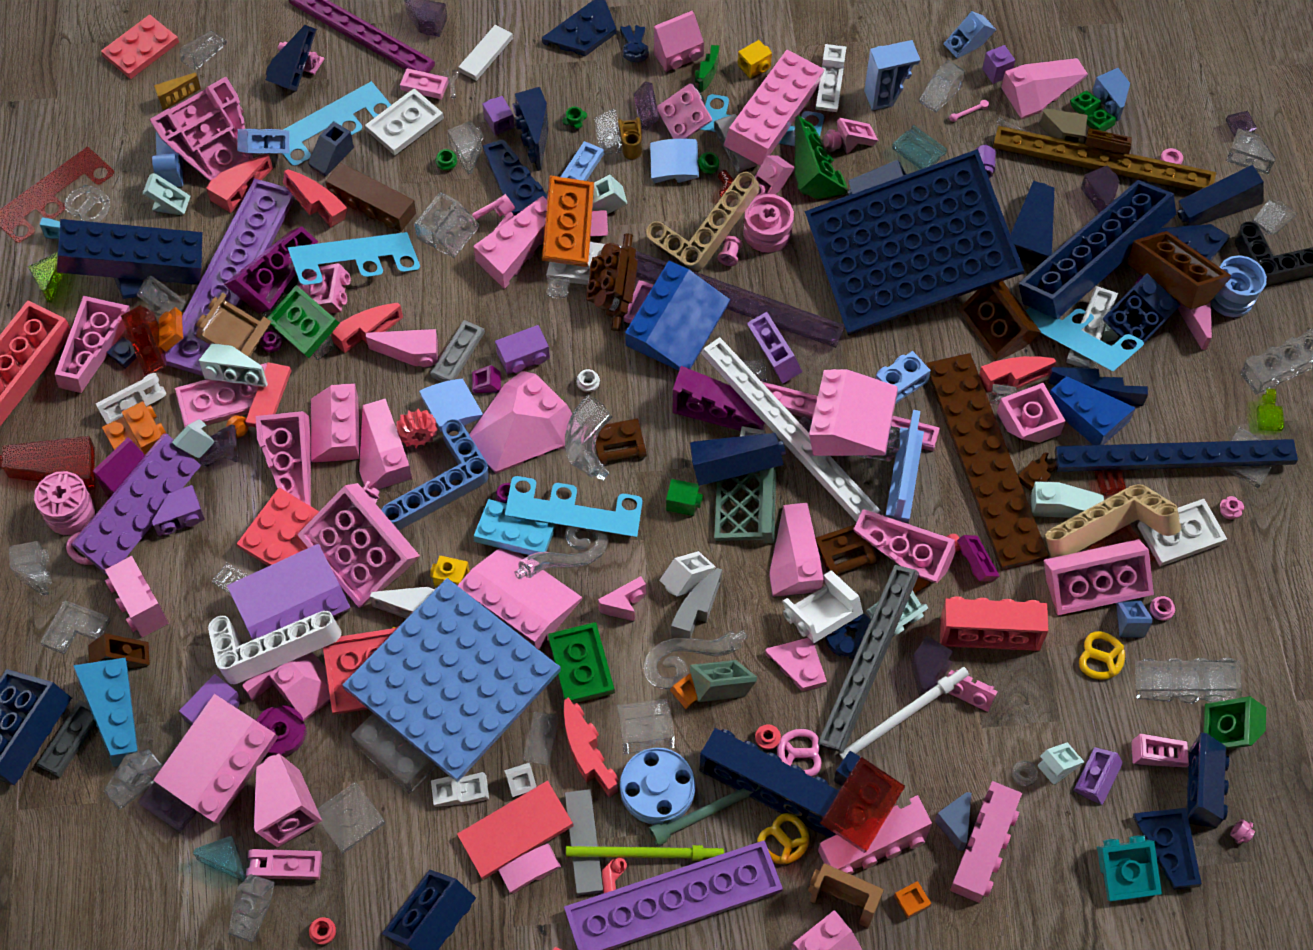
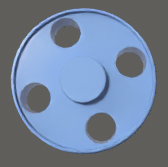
M665 748L643 750L629 760L622 772L620 779L621 800L626 809L638 820L648 824L659 823L661 825L665 823L667 825L683 816L693 802L695 795L693 771L687 761L672 750ZM654 759L658 763L655 766H647L645 761ZM684 776L689 779V782L680 784L676 779ZM630 789H636L639 791V794L635 797H630L626 792ZM661 807H668L671 812L667 815H662L657 810Z

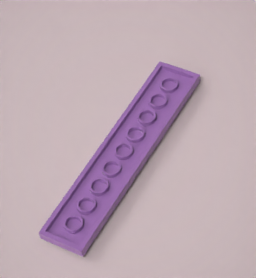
M254 178L182 316L183 339L167 352H163L160 358L162 364L204 376L198 360L209 348L210 344L196 337L198 331L196 324L203 314L207 316L210 312L208 306L213 298L219 299L222 293L227 295L225 299L227 302L240 308L243 300L224 284L271 247L295 200V197L287 187Z

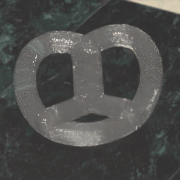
M85 184L67 196L64 206L69 214L79 216L82 221L100 222L108 214L110 200L102 190ZM85 193L87 196L86 201L79 209H74L71 206L73 200ZM103 202L102 210L97 216L88 217L86 215L95 203Z

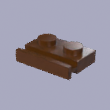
M1088 128L1085 145L1129 155L1132 137Z

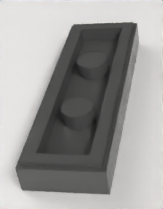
M81 700L78 701L36 764L39 768L59 778L62 776L95 726L94 718L87 703Z

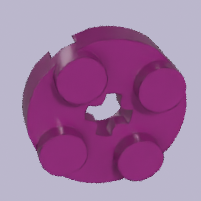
M282 705V707L268 708L256 720L275 734L274 729L276 727H286V733L278 736L268 751V755L281 754L286 758L289 754L298 750L305 740L307 729L303 717L296 709L290 706Z

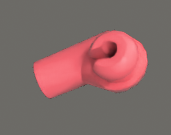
M619 857L611 860L602 870L603 893L616 890L615 881L627 868V863L623 858Z

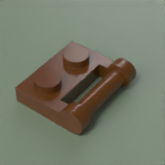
M638 418L592 427L599 465H605L608 461L639 456V458L647 457ZM636 444V447L605 452V450Z
M856 524L815 538L827 573L833 571L838 576V574L866 564L870 566L877 563L870 543L854 532ZM863 550L864 555L836 565L833 559Z

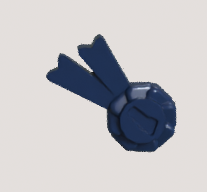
M630 25L626 27L620 26V31L627 42L623 47V57L630 62H642L649 56L648 46L642 42L645 35V27L635 25V34H633Z

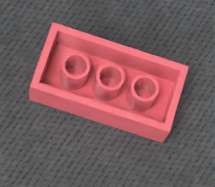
M956 596L950 599L946 598L940 616V646L1040 651L1048 633L1047 603H1040L1037 600L1015 602L1012 599L990 601L987 598L969 600Z

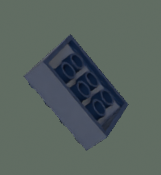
M6 669L1 676L0 781L15 786L72 698L54 682Z

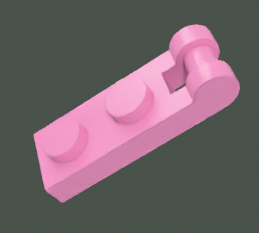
M252 849L248 852V860H250V866L246 869V878L320 880L321 851ZM267 860L266 868L260 867L261 861Z

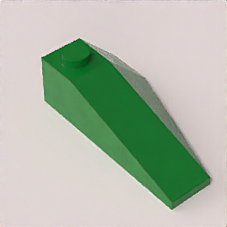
M797 115L795 117V177L798 183L797 188L802 194H808L814 199L846 194L848 188L844 177L839 170L835 171L831 165L834 160L822 148L824 145L813 124Z

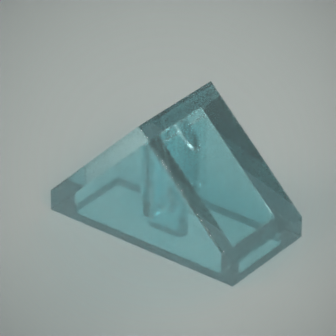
M232 836L195 848L193 854L199 862L243 882L245 881V870L237 844Z

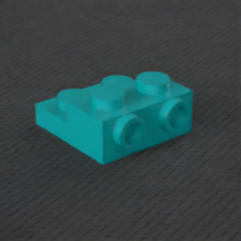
M1145 835L1129 837V842L1120 843L1119 839L1103 840L1104 845L1097 846L1100 872L1104 874L1108 901L1162 894L1154 841L1145 840Z

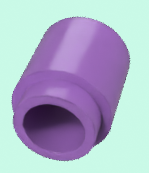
M981 145L976 149L980 153L988 177L991 178L995 172V150L988 145Z

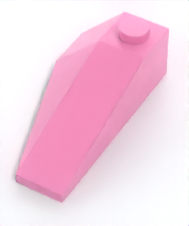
M1078 58L1025 64L1005 71L1001 88L1020 118L1024 119L1041 113L1048 104L1059 99L1062 93L1072 89L1086 78L1088 73Z
M865 509L862 510L854 527L855 533L897 564L917 570L919 578L938 583L947 573L955 555L954 539Z

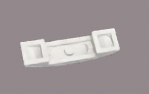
M825 44L822 68L825 70L819 84L816 110L838 111L846 54L845 46Z

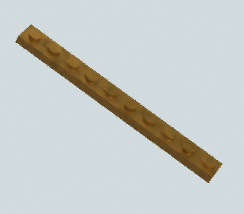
M1002 126L997 128L993 145L995 149L1195 192L1214 184L1216 172L1134 154H1123Z

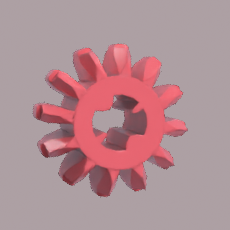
M419 409L415 412L408 410V414L400 415V420L397 421V432L401 442H404L406 447L414 445L417 448L421 444L425 446L426 442H433V437L437 435L436 420L427 410L422 412Z

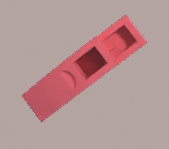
M568 697L564 700V719L567 741L573 760L586 783L595 777L608 797H611L618 792L617 782L619 779L611 768L607 770L602 763L604 758L596 748L598 746L597 736H599L596 728L591 722L589 724L586 723L583 718L585 716L579 704H573Z

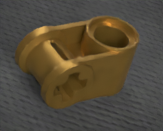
M636 117L635 120L626 121L618 119V132L623 155L628 159L639 158L642 154L640 117Z

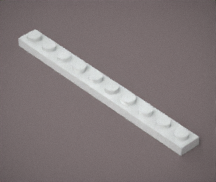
M720 337L703 348L701 354L767 426L776 433L779 439L783 440V443L856 522L863 509L877 514L881 511L831 456L813 455L807 430Z

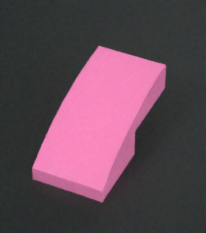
M545 844L499 869V872L509 892L514 894L534 880L540 881L561 866L551 846Z

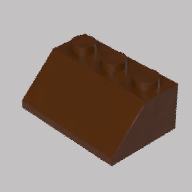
M1003 281L977 290L958 309L995 361H999L1025 348L1041 333Z

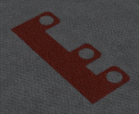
M87 146L0 209V227L14 241L22 242L35 231V228L24 218L26 215L36 209L45 218H55L66 208L55 194L84 173L94 183L101 184L114 174V170ZM104 167L108 171L107 175L101 179L95 178L93 175L94 170ZM48 203H57L59 209L56 213L47 214L44 208ZM25 225L28 227V232L26 235L18 237L14 234L15 227Z

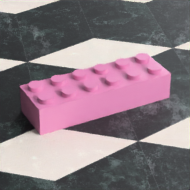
M786 50L729 127L723 146L761 166L766 156H770L795 121V117L800 114L817 90L825 69Z

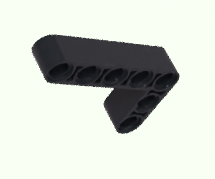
M1248 221L1240 226L1234 241L1240 256L1255 260L1264 269L1267 276L1265 287L1313 277V247L1273 256L1260 227L1256 223Z

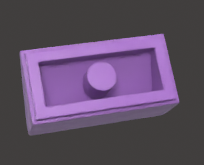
M1094 747L1074 791L1103 805L1122 766V760L1118 753Z

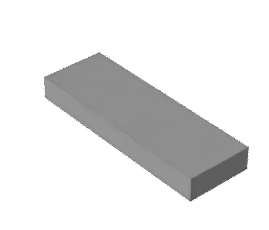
M464 320L431 371V378L441 382L455 380L484 335V328Z

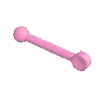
M982 100L977 106L958 114H951L949 119L952 122H956L959 117L978 109H987L989 102Z

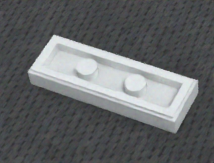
M494 25L458 67L459 72L477 81L513 39V34Z

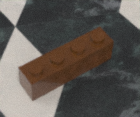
M341 162L325 180L327 189L339 200L347 203L352 209L364 212L371 219L383 222L391 229L395 228L402 232L416 214L415 201Z

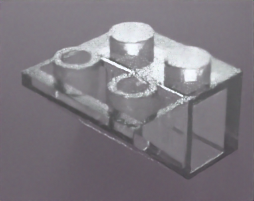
M442 192L438 193L414 223L418 240L452 258L457 256L479 228V223L459 201Z

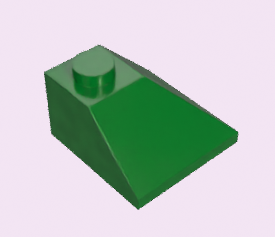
M1251 696L1206 703L1204 733L1225 745L1226 750L1252 746L1266 731L1267 707Z

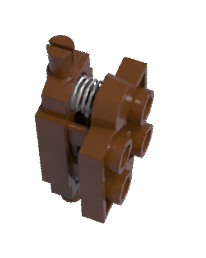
M629 233L623 235V245L621 248L618 244H605L601 255L592 257L586 300L594 303L599 309L606 310V315L612 317V331H620L621 319L628 313V306L633 300L638 260L635 259L636 249L631 247L633 235Z

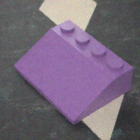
M319 544L227 585L252 640L321 611H329L335 618L350 611L351 608Z

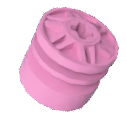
M68 471L55 472L39 482L35 490L34 501L46 524L54 532L62 535H74L81 532L82 528L95 516L96 507L83 480L76 474Z

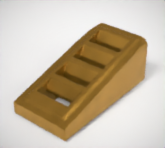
M196 72L154 85L162 110L201 90Z

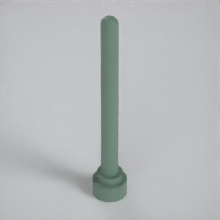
M758 785L755 791L759 790L762 787ZM742 788L667 825L665 823L661 825L657 823L648 828L652 838L655 836L656 840L654 842L658 847L667 842V839L671 837L670 834L749 797V794L753 792Z

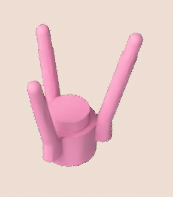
M504 194L493 203L472 214L473 217L469 218L468 221L471 223L495 210L499 217L505 216L495 228L496 230L514 216L512 211L516 208L507 195Z

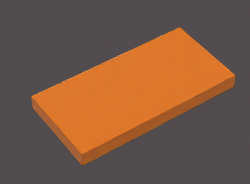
M550 175L542 261L583 267L588 266L594 182Z

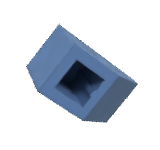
M1116 68L1096 77L1092 91L1094 96L1101 100L1106 111L1114 116L1116 121L1120 120L1130 82L1121 70Z

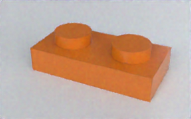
M176 307L169 312L163 313L158 320L159 347L166 352L183 339L182 312Z

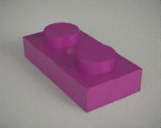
M963 535L957 540L961 547V553L967 558L972 567L973 575L979 581L993 582L1000 577L978 536Z

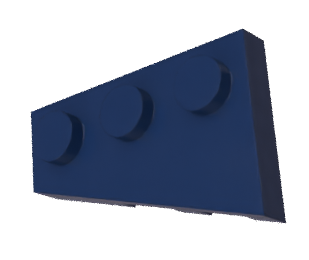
M1186 808L1133 813L1132 817L1142 834L1145 835V840L1154 841L1157 861L1173 889L1201 887L1202 883Z

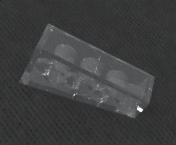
M1147 658L1135 661L1137 699L1171 702L1173 698H1178L1181 702L1194 704L1198 700H1206L1212 703L1242 698L1240 660H1234L1233 658H1221L1220 660L1196 658L1193 661H1182L1178 658H1171L1167 661H1156Z

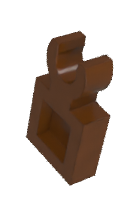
M1047 452L1041 455L1039 464L1032 460L1018 475L1020 483L1031 492L1035 482H1048L1051 478L1049 472H1053L1057 467L1056 460L1052 464L1046 463L1045 460L1049 455Z

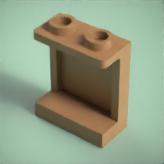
M224 293L221 294L219 299L214 297L208 306L210 312L207 316L203 314L196 324V327H198L196 337L210 345L213 343L233 346L250 358L260 343L261 337L268 331L272 321L265 317L258 321L225 300L227 295Z
M824 863L821 871L815 870L808 892L812 893L810 899L812 903L816 902L820 891H824L864 909L859 924L869 928L884 889Z

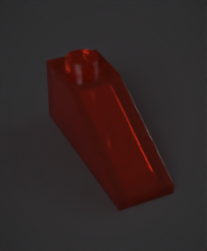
M139 305L121 315L144 375L156 373L167 367L165 351L159 347V324L154 312Z

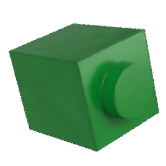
M671 479L666 498V511L694 516L696 508H701L703 494L699 493L700 486L696 483Z

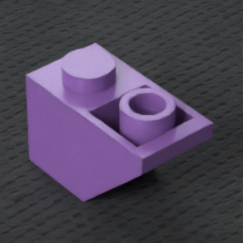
M190 485L170 492L152 520L158 536L172 534L178 529L186 526H195L200 521L205 520L193 486Z

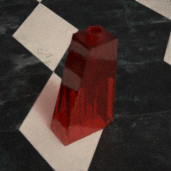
M90 436L2 445L0 469H4L8 478L40 482L46 476L55 472L68 471L80 477L87 489H95V474L93 472L95 469V446Z

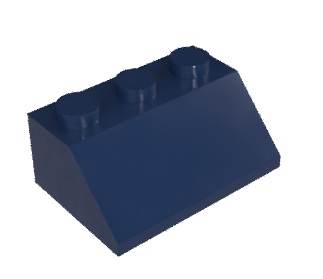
M1201 732L1189 749L1186 810L1189 824L1217 828L1223 820H1226L1228 806L1224 804V795H1227L1229 782L1225 780V771L1229 768L1230 759L1226 755L1225 745L1207 733Z
M429 869L382 932V935L403 950H439L447 937L452 935L461 918L469 912L476 897L456 878Z

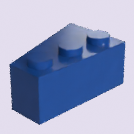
M1067 376L1050 390V395L1065 421L1093 445H1104L1130 422L1135 411V407Z

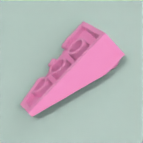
M386 399L365 404L362 410L359 472L364 485L367 481L370 482L367 486L369 489L373 487L378 490L412 479L410 466Z
M303 411L256 416L257 441L265 455L277 488L280 487L311 506V438L309 416Z
M807 503L783 505L769 573L773 597L814 593L822 588L824 579Z

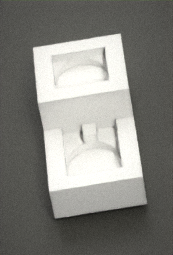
M484 772L464 776L458 783L450 776L431 780L433 804L435 807L489 800L487 777Z

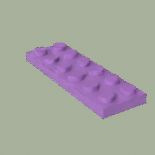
M163 434L71 544L106 575L105 569L124 560L153 525L152 520L170 492L182 489L201 466L186 451L175 446L172 443L174 440L168 434Z

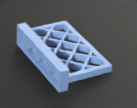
M913 410L909 429L900 427L885 515L886 517L904 522H909L924 435V431L918 430L920 411Z

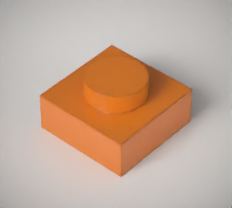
M691 673L674 684L670 689L685 709L698 701Z
M918 881L894 894L907 919L931 906L930 900Z

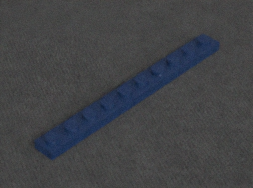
M1294 439L1056 446L1055 448L1057 472L1295 465L1298 461Z

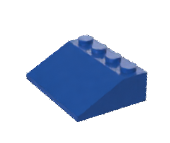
M668 261L625 332L626 346L674 369L680 370L681 366L691 369L730 303V299L691 270Z

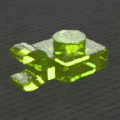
M1265 389L1266 394H1262L1263 405H1259L1256 409L1258 431H1282L1284 429L1283 406H1275L1276 389Z

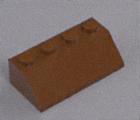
M1168 231L1134 240L1127 263L1143 276L1148 273L1172 297L1191 310L1207 305L1231 278L1229 273Z

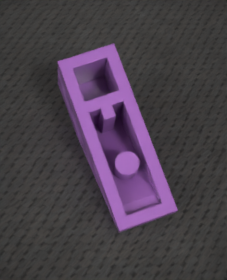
M767 312L747 323L782 384L802 373L795 355Z

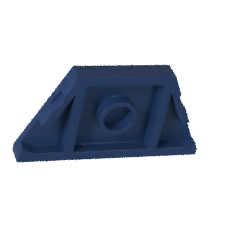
M592 0L544 35L542 43L547 46L549 43L559 45L561 50L587 56L616 34V26L606 0Z

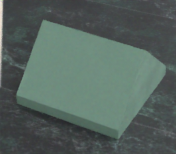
M737 660L690 665V672L699 702L745 697L757 682V676Z

